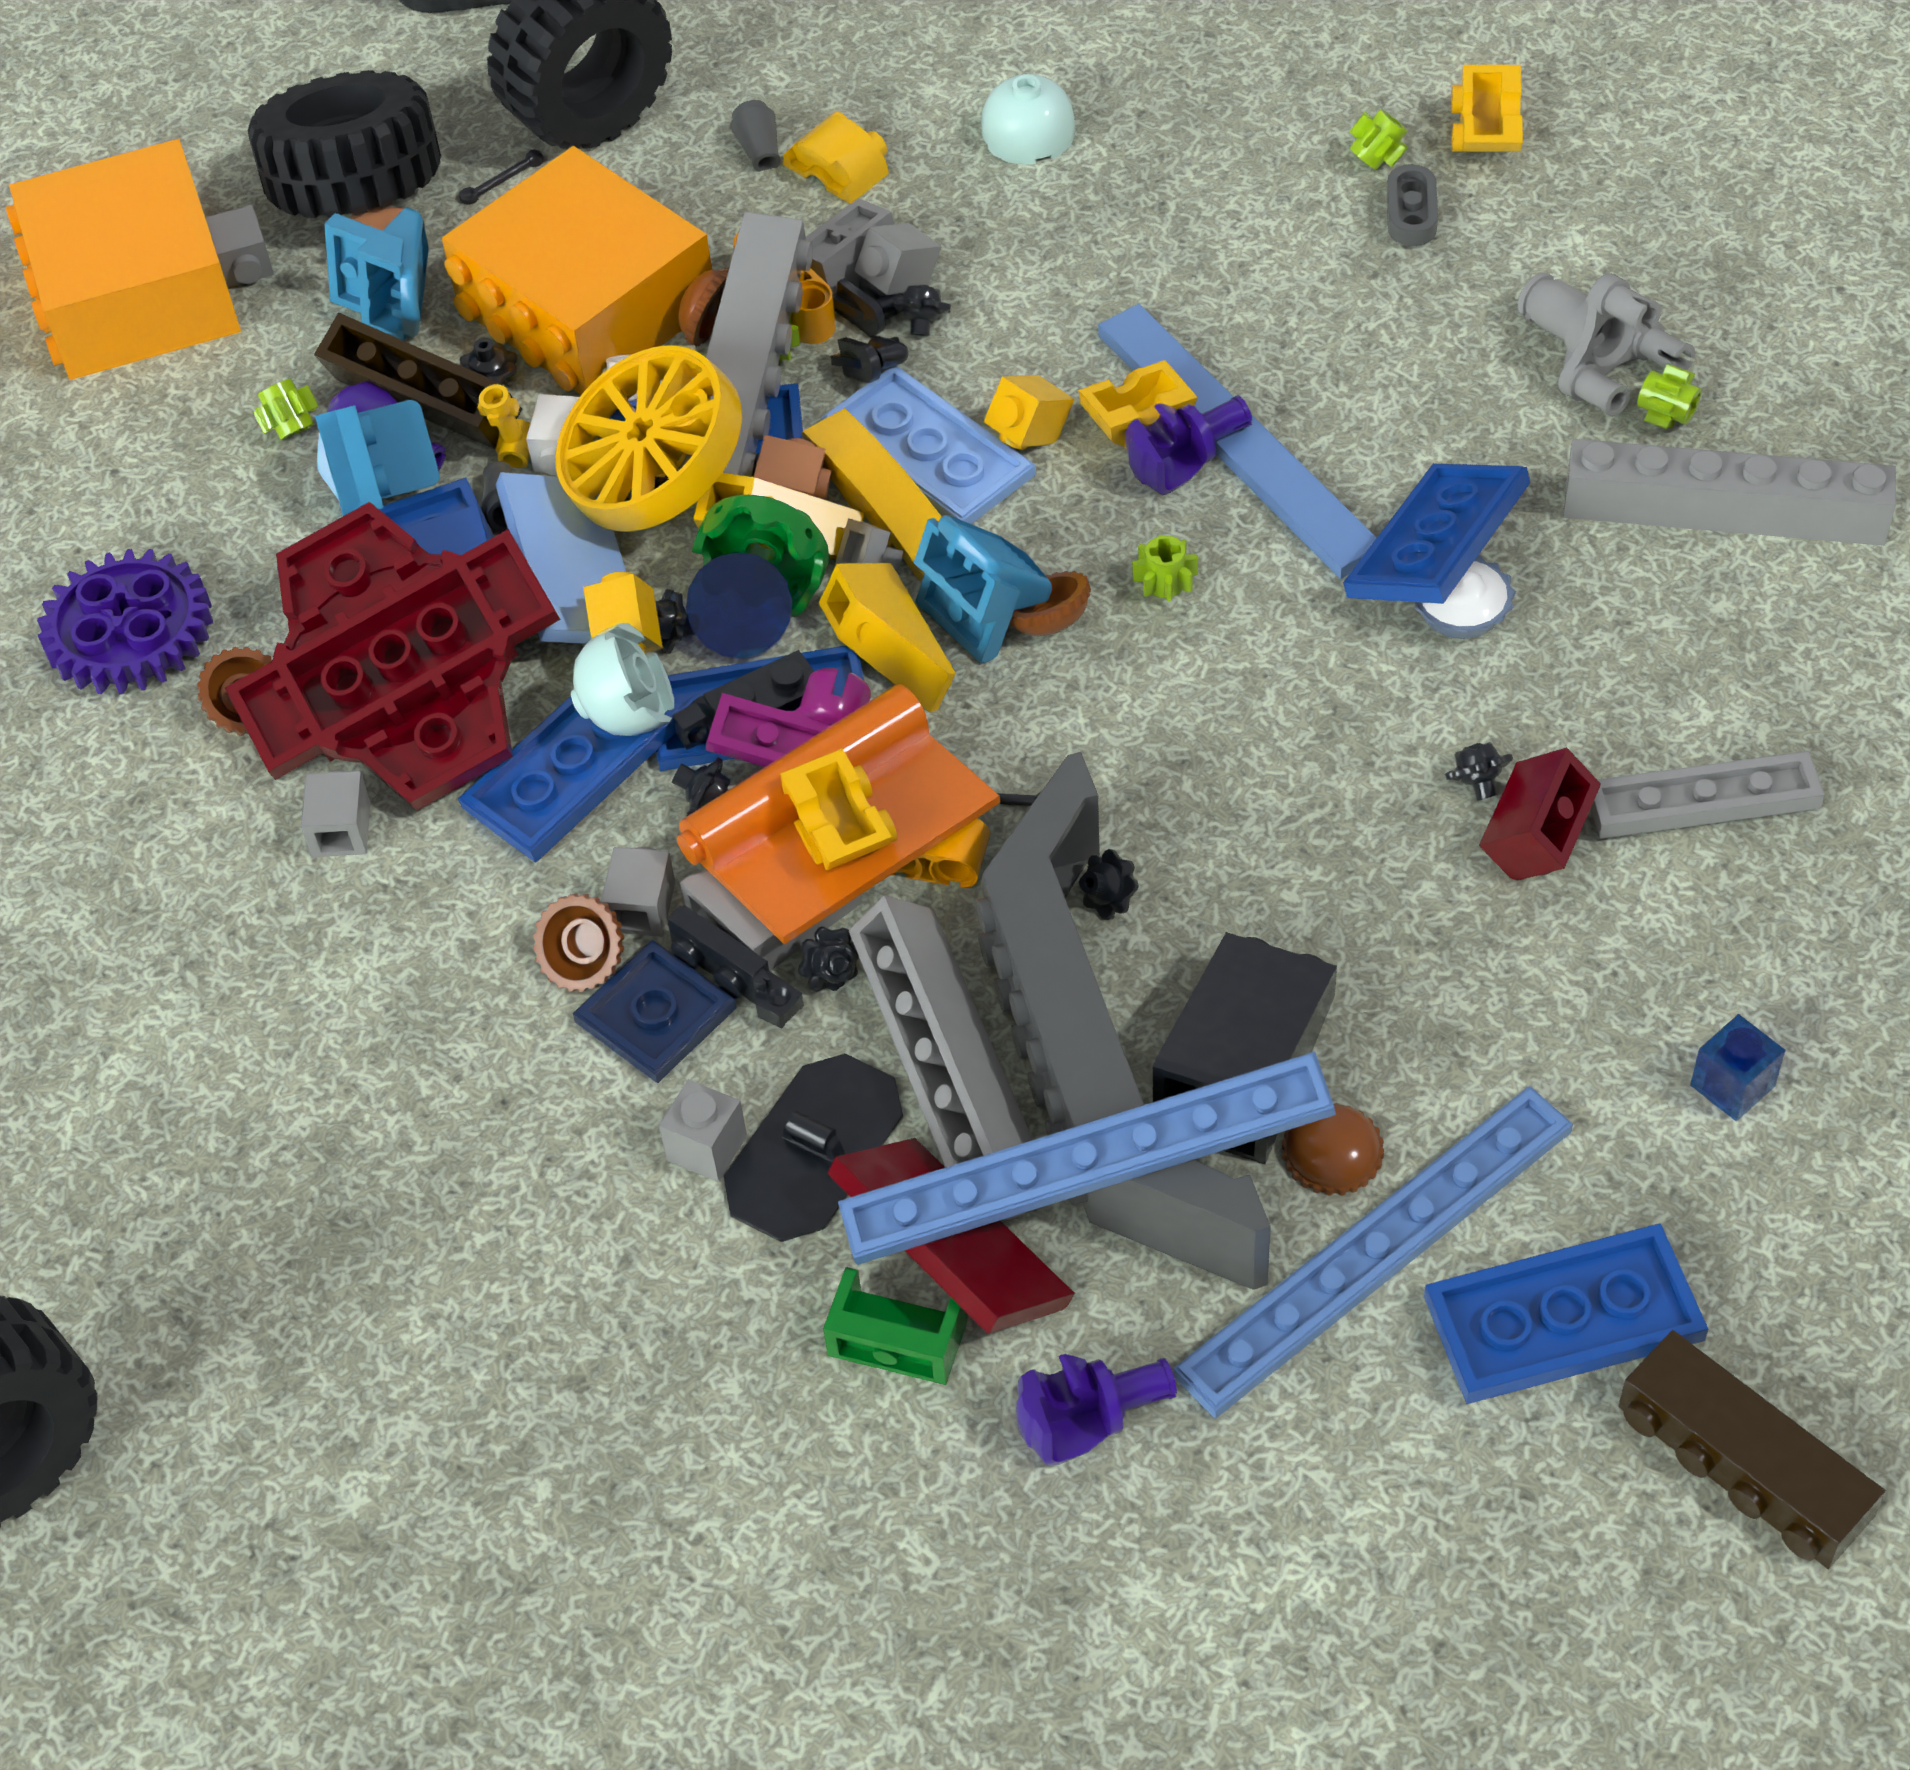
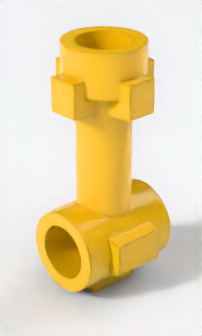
M499 384L490 385L480 393L477 408L481 416H487L490 425L497 426L500 432L495 448L498 454V461L505 462L513 468H526L530 457L526 438L531 423L515 418V416H518L520 405L516 398H511L505 386Z

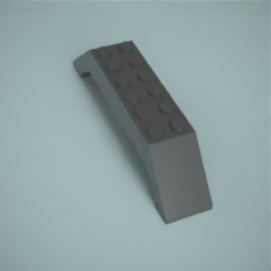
M1081 752L1067 755L982 873L984 898L975 900L978 919L983 931L978 933L982 957L987 967L996 966L999 978L994 979V984L1002 1011L1012 1010L1016 1024L1011 1025V1033L1016 1052L1020 1059L1029 1057L1033 1071L1028 1072V1080L1034 1102L1037 1107L1046 1105L1050 1120L1045 1121L1047 1136L1144 1105L1066 902L1067 895L1086 864H1088L1089 857L1091 855H1100L1098 793ZM1191 1160L1070 1198L1072 1205L1083 1203L1089 1223L1252 1290L1268 1286L1271 1226L1250 1175L1233 1178L1199 1161Z

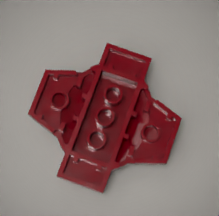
M368 502L276 553L283 613L288 619L289 633L284 643L277 642L272 662L225 687L263 763L275 780L324 754L330 762L334 759L363 764L411 807L418 811L513 757L502 682L507 674L511 660L519 656L514 646L561 619L509 529L463 555L447 550H442L441 555L429 554L418 545L411 535L372 503Z

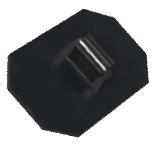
M846 1053L803 1065L723 1176L730 1216L780 1242L825 1229L839 1209L838 1201L844 1200L848 1196L828 1174L835 1158L883 1146L903 1117L895 1077Z

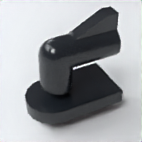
M846 278L837 281L836 293L832 294L835 311L868 336H875L884 331L886 319L900 313V311L893 308V300L903 298L900 293L886 295L864 278L861 279L859 288Z
M874 336L868 343L844 337L838 339L840 353L831 355L830 359L831 365L842 367L843 374L846 377L870 383L880 378L881 370L904 363L909 357V350L906 345L899 341V337L885 338Z

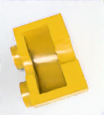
M1463 65L1461 84H1452L1451 114H1460V123H1453L1452 152L1521 151L1523 145V125L1520 113L1522 92L1521 65Z
M838 111L833 112L783 155V165L806 179L811 175L816 176L823 182L827 191L850 204L889 174L884 158L888 152L884 139L875 131L866 132Z
M1166 360L1133 370L1127 375L1122 386L1114 387L1113 383L1108 379L1078 390L1080 404L1114 444L1124 446L1125 449V435L1129 424L1134 419H1139L1146 426L1156 422L1160 416L1154 407L1156 404L1161 403L1178 409L1187 404L1195 406L1197 400L1195 393Z
M843 748L780 773L784 794H789L800 820L794 823L801 839L815 863L820 864L823 862L826 871L888 846L891 842L897 840V832L888 812L885 809L877 811L876 807H871L866 800L873 796L867 774L860 765L852 766Z

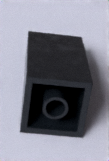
M1226 932L1152 1066L1153 1102L1312 1053L1335 997L1337 965L1327 963L1312 954H1297L1271 946L1256 937H1241ZM1278 1133L1223 1151L1266 1164Z

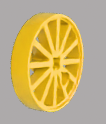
M675 345L658 346L626 357L601 374L583 392L563 424L555 456L556 472L562 488L587 518L609 530L638 531L657 526L676 517L696 503L714 485L734 453L742 424V407L738 392L733 383L715 364L699 352L687 347ZM637 393V407L635 410L628 399ZM619 409L626 421L609 418ZM596 436L602 437V439L594 441ZM686 454L692 455L691 458L687 461V463L679 470L678 468L683 463ZM667 476L669 480L655 489V477ZM632 488L631 500L625 501L628 493Z

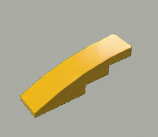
M845 408L803 430L801 434L803 439L810 441L816 447L825 449L824 469L832 470L831 480L851 509L864 512L871 525L890 532L887 545L895 546L897 550L904 551L902 558L913 574L922 582L924 572L914 564V560L928 519L935 518L939 522L941 518L936 508L881 443Z

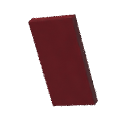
M911 1138L837 1156L828 1174L850 1197H854L943 1169L945 1166L916 1138ZM1000 1220L904 1250L987 1334L1062 1311L1069 1305L1075 1295V1292Z

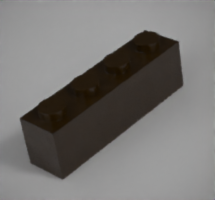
M338 312L314 353V356L336 380L349 386L369 381L388 392L398 403L414 400L420 404L424 419L490 448H496L500 432L497 426L490 425L487 416H481L477 407L479 395L486 387L503 384ZM521 406L519 408L518 416H515L516 419L519 417L521 411L523 410Z
M1673 1329L1624 1381L1618 1407L1623 1410L1624 1417L1630 1426L1643 1436L1653 1437L1655 1435L1675 1450L1678 1461L1691 1474L1700 1478L1708 1476L1728 1492V1497L1732 1504L1741 1513L1753 1519L1761 1517L1782 1533L1781 1536L1785 1545L1798 1557L1807 1561L1815 1559L1829 1570L1876 1516L1886 1492L1884 1488Z

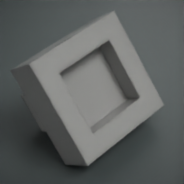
M848 518L835 565L846 563H891L895 571L898 572L904 551L890 548L891 546L887 545L890 536L889 531Z

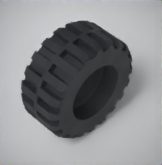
M511 0L506 10H500L495 20L498 28L496 33L490 34L488 51L492 53L491 56L487 57L488 76L491 77V88L495 96L509 112L543 142L551 146H559L561 149H569L572 146L578 149L580 146L583 149L600 146L603 139L612 141L621 136V130L627 125L633 127L641 119L639 114L646 106L650 108L656 100L655 92L658 86H663L668 75L665 66L666 63H671L672 45L669 43L672 40L670 23L666 19L665 10L657 0ZM596 34L594 42L585 57L574 68L564 74L571 57L577 49Z
M364 70L354 74L349 72L337 73L333 77H319L310 80L309 83L304 85H294L287 88V92L270 97L267 104H261L256 109L255 114L252 115L248 127V138L263 192L267 199L279 210L282 209L287 214L294 216L300 213L305 218H317L318 216L331 218L335 213L339 215L354 213L357 215L367 213L372 208H384L392 205L393 201L397 199H406L413 195L415 189L424 188L430 182L431 177L435 176L441 162V151L427 93L410 77L406 75L398 76L395 72L390 71L375 73L374 70Z
M0 1296V1528L2 1521L13 1515L18 1519L32 1509L30 1504L42 1494L48 1496L60 1485L59 1477L65 1470L72 1471L81 1458V1445L89 1443L94 1430L93 1417L97 1415V1391L94 1389L95 1380L88 1367L42 1310L35 1309L27 1301L12 1297L6 1299L5 1296Z

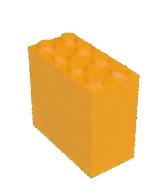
M180 138L9 184L14 204L5 206L14 234L22 233V236L14 237V241L22 265L27 266L22 271L29 293L32 298L36 299L31 301L32 308L40 330H44L45 334L52 333V336L45 337V341L54 366L64 364L69 380L241 332Z
M575 146L560 154L441 238L446 256L444 265L451 277L455 293L453 303L459 314L467 321L475 319L485 326L496 342L501 344L507 342L513 346L531 367L541 366L551 373L556 383L565 391L573 389L580 395L602 374V369L607 367V358L617 355H633L645 349L662 346L681 332L678 310L683 294L697 276L712 269L708 238L705 232Z

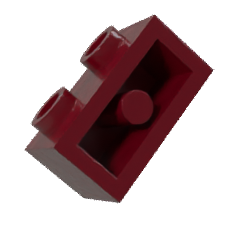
M1567 747L1516 762L1479 846L1509 878L1517 881L1565 869L1601 783Z

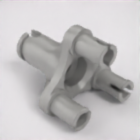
M1539 273L1525 284L1520 293L1518 311L1524 315L1523 318L1530 322H1536L1537 326L1565 341L1567 351L1563 370L1558 380L1560 391L1576 401H1588L1611 417L1620 414L1626 408L1630 399V390L1625 385L1619 384L1605 376L1613 368L1634 359L1643 361L1650 359L1663 367L1670 364L1688 370L1693 362L1681 357L1680 354L1683 353L1690 358H1695V348L1691 344L1684 343L1666 333L1663 325L1658 322L1661 316L1660 304L1631 290L1630 284L1615 274L1607 273L1602 275L1594 283L1590 293L1586 295L1559 279L1554 280V276L1548 273Z

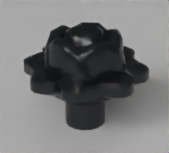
M928 285L908 286L903 298L893 300V308L900 312L903 311V314L911 320V335L929 336L931 321L939 318L940 314L950 313L951 304L941 302L940 290Z
M489 338L478 339L474 343L472 352L461 356L459 359L461 366L501 384H504L508 377L517 373V366L515 365L518 360L517 354L506 350L503 344L499 342L493 343Z
M666 589L661 600L655 601L663 646L662 650L664 653L670 654L675 644L682 640L684 634L696 635L698 633L700 618L696 614L686 613L683 606L682 593Z
M1491 742L1485 744L1476 743L1469 747H1464L1462 751L1454 754L1457 767L1445 774L1447 780L1459 781L1461 779L1462 783L1473 785L1477 801L1499 795L1495 778L1500 775L1502 767L1507 766L1513 760L1512 754L1499 755Z
M718 757L708 766L704 765L696 771L682 763L679 766L671 783L685 789L686 801L690 803L686 816L728 791L731 780L721 773L723 759Z
M1113 849L1105 850L1102 857L1100 855H1091L1088 859L1087 871L1079 879V887L1085 893L1083 905L1086 908L1096 909L1103 919L1112 918L1115 912L1120 914L1126 913L1129 909L1130 898L1139 887L1138 881L1133 876L1134 863L1130 860L1122 859Z
M821 926L815 931V940L806 939L802 942L803 959L798 967V973L800 976L808 979L809 989L815 992L826 988L837 991L840 987L844 986L846 980H851L858 975L857 959L859 955L853 941H851L849 929L830 930Z

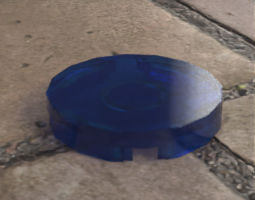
M733 552L715 557L698 570L688 588L686 612L692 632L705 648L722 657L745 660L765 654L781 641L790 624L793 602L787 581L772 563L755 554Z

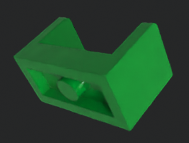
M845 1267L824 1324L823 1332L827 1355L830 1357L946 1385L968 1320L967 1313L952 1298H950L947 1310L944 1312L862 1292L858 1270Z

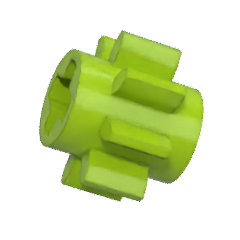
M1379 109L1374 117L1364 112L1349 131L1350 134L1356 137L1349 148L1358 158L1375 170L1384 161L1393 167L1408 148L1401 141L1408 130L1383 109Z
M1670 364L1666 365L1664 373L1655 370L1650 371L1641 387L1637 400L1638 407L1648 410L1644 421L1666 430L1668 428L1672 429L1675 421L1687 425L1698 407L1702 394L1701 388L1691 384L1695 373Z
M289 378L257 394L262 406L257 407L253 414L264 434L275 429L280 440H285L315 425L309 413L316 411L319 405L309 385L297 390L292 378Z
M1159 535L1150 540L1147 545L1139 544L1138 560L1132 562V580L1134 582H1143L1145 597L1154 595L1171 601L1172 597L1178 595L1182 590L1191 592L1193 590V576L1198 575V555L1187 554V541L1185 539L1180 541L1173 536Z

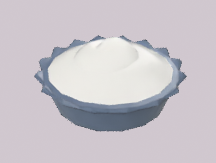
M1478 555L1444 604L1415 602V610L1422 614L1425 622L1434 631L1447 637L1458 639L1480 637L1492 630L1497 623L1504 621L1505 615L1514 608L1512 599L1516 591L1510 586L1511 576L1502 573L1498 563L1486 562Z

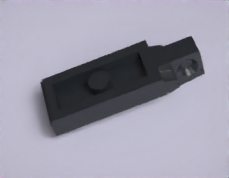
M799 650L717 687L703 694V696L701 695L693 701V704L674 714L673 720L676 735L686 750L707 741L722 693L784 711H795L800 707L808 678L815 671Z
M680 905L667 918L672 940L671 949L674 955L693 969L700 966L712 974L717 985L733 998L737 999L742 995L754 1003L758 1018L783 1028L803 1008L802 993L770 972L767 960L686 905L683 907Z

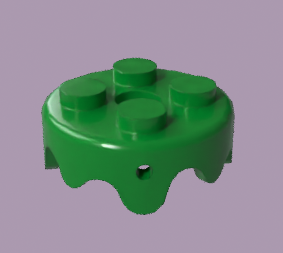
M754 494L734 495L723 498L712 505L703 518L692 548L693 553L703 556L704 565L701 580L703 589L707 594L717 596L725 590H733L751 607H760L773 597H782L785 599L784 609L791 617H796L805 610L811 598L820 587L829 562V549L824 535L807 513L774 498ZM759 543L768 545L772 549L764 548L760 546Z

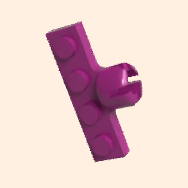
M822 668L811 673L800 707L795 711H784L722 693L707 739L706 750L766 767L868 703L871 698V690L862 678L849 672L842 697L833 695L839 669Z

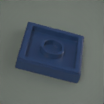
M652 939L574 1011L573 1017L575 1023L658 1084L737 1008L735 998Z

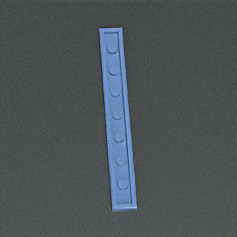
M1140 304L1098 324V336L1132 370L1166 360L1197 396L1194 407L1201 414L1231 400L1233 397ZM1253 415L1251 426L1242 428L1215 441L1216 455L1340 579L1351 573L1377 537Z
M1312 1052L838 1201L853 1259L859 1265L1336 1115L1335 1107L1316 1053Z
M1528 1086L1173 1368L1174 1378L1215 1419L1218 1418L1572 1132L1573 1123L1531 1086Z

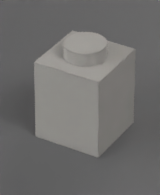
M253 205L206 217L227 287L252 283L258 279L274 275Z
M910 223L869 227L854 271L886 295L904 293L908 286L929 285L942 246Z
M334 770L328 773L306 774L301 829L312 858L367 854L371 801L361 770Z
M650 847L613 848L601 903H607L610 911L616 913V920L622 925L620 928L621 933L663 937L675 886V877L669 851L656 850Z
M689 1079L659 1124L667 1161L717 1182L721 1180L747 1137L741 1101Z

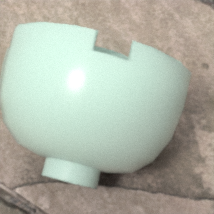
M1023 74L1001 81L990 92L982 109V137L988 144V150L994 156L1009 163L1030 165L1036 164V159L1045 158L1050 155L1051 160L1059 157L1071 146L1075 136V119L1070 98L1057 82L1045 76Z
M618 623L589 640L575 659L573 670L574 689L571 691V698L577 712L584 719L590 718L595 725L612 735L635 736L652 731L670 722L672 717L664 715L667 710L674 709L671 684L662 662L656 653L646 657L638 643L646 640V638L629 623Z

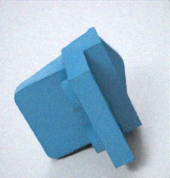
M406 207L382 231L335 213L324 223L330 302L361 313L362 323L403 341L408 336H417L420 329L429 253L424 221L421 214L414 209Z
M407 400L360 413L357 412L356 405L315 415L319 429L317 469L339 500L343 516L368 502L378 509L384 508L382 502L384 498L427 488L439 481V470L422 409L418 402Z
M949 515L941 517L939 522L935 518L928 519L914 560V564L924 572L915 602L980 663L989 662L999 654L1014 610L1047 602L1052 591L1051 582L1026 552L1003 537Z

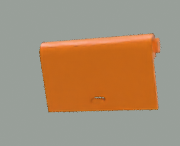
M896 684L679 822L681 834L677 836V843L690 863L693 865L701 863L785 945L1000 804V795L929 734L928 721L922 705L907 687L902 684ZM843 748L852 766L860 765L867 774L873 796L866 800L871 807L875 806L877 811L885 809L888 812L897 832V840L891 842L888 846L826 871L823 862L820 864L815 863L801 839L794 823L800 820L789 794H784L780 773Z

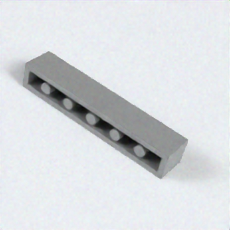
M744 212L706 354V358L715 364L733 383L738 392L742 407V424L739 439L723 473L754 477L759 454L755 453L758 441L763 440L764 436L769 433L770 410L767 409L769 398L777 397L779 393L781 367H778L780 354L787 355L789 353L792 326L788 323L791 312L798 313L800 310L803 286L799 280L802 271L810 270L813 257V242L806 240L802 219ZM686 454L683 463L678 468L679 470L687 463V461L691 458L692 455Z
M1572 439L1566 477L1563 518L1885 546L1896 507V466Z
M884 895L849 930V933L945 1168L1032 1141L1033 1138L934 909ZM1022 1214L1015 1215L1003 1220L1012 1221L1018 1219Z

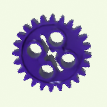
M127 549L123 560L116 561L109 552L105 554L104 565L99 567L90 560L85 561L87 573L83 575L72 571L66 573L71 584L68 587L62 585H54L52 587L57 600L43 601L42 606L46 615L37 619L42 631L38 634V638L52 669H58L64 681L74 678L78 689L81 690L93 682L97 694H102L110 684H115L119 695L125 693L130 682H136L141 691L146 690L147 678L155 676L162 683L166 682L165 670L169 667L179 671L185 670L181 657L183 655L198 657L200 655L196 642L209 640L205 626L213 624V618L209 610L212 604L198 573L192 574L186 561L176 566L173 555L170 553L157 562L153 549H149L141 559H136L132 549Z

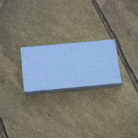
M898 366L888 368L881 373L878 380L866 384L821 417L822 421L844 408L848 410L900 464L939 514L942 516L949 515L970 524L974 523L1036 475V465L1003 443L999 438Z
M500 472L495 486L507 527L561 619L538 632L540 641L587 644L591 640L583 587L600 583L601 578L607 574L626 572L614 531L603 528L587 518L566 494L559 482L558 476Z

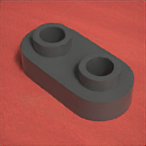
M1407 164L1395 168L1390 172L1387 179L1386 200L1389 235L1396 242L1407 246L1426 244L1437 233L1438 201L1436 177L1431 170L1421 165Z

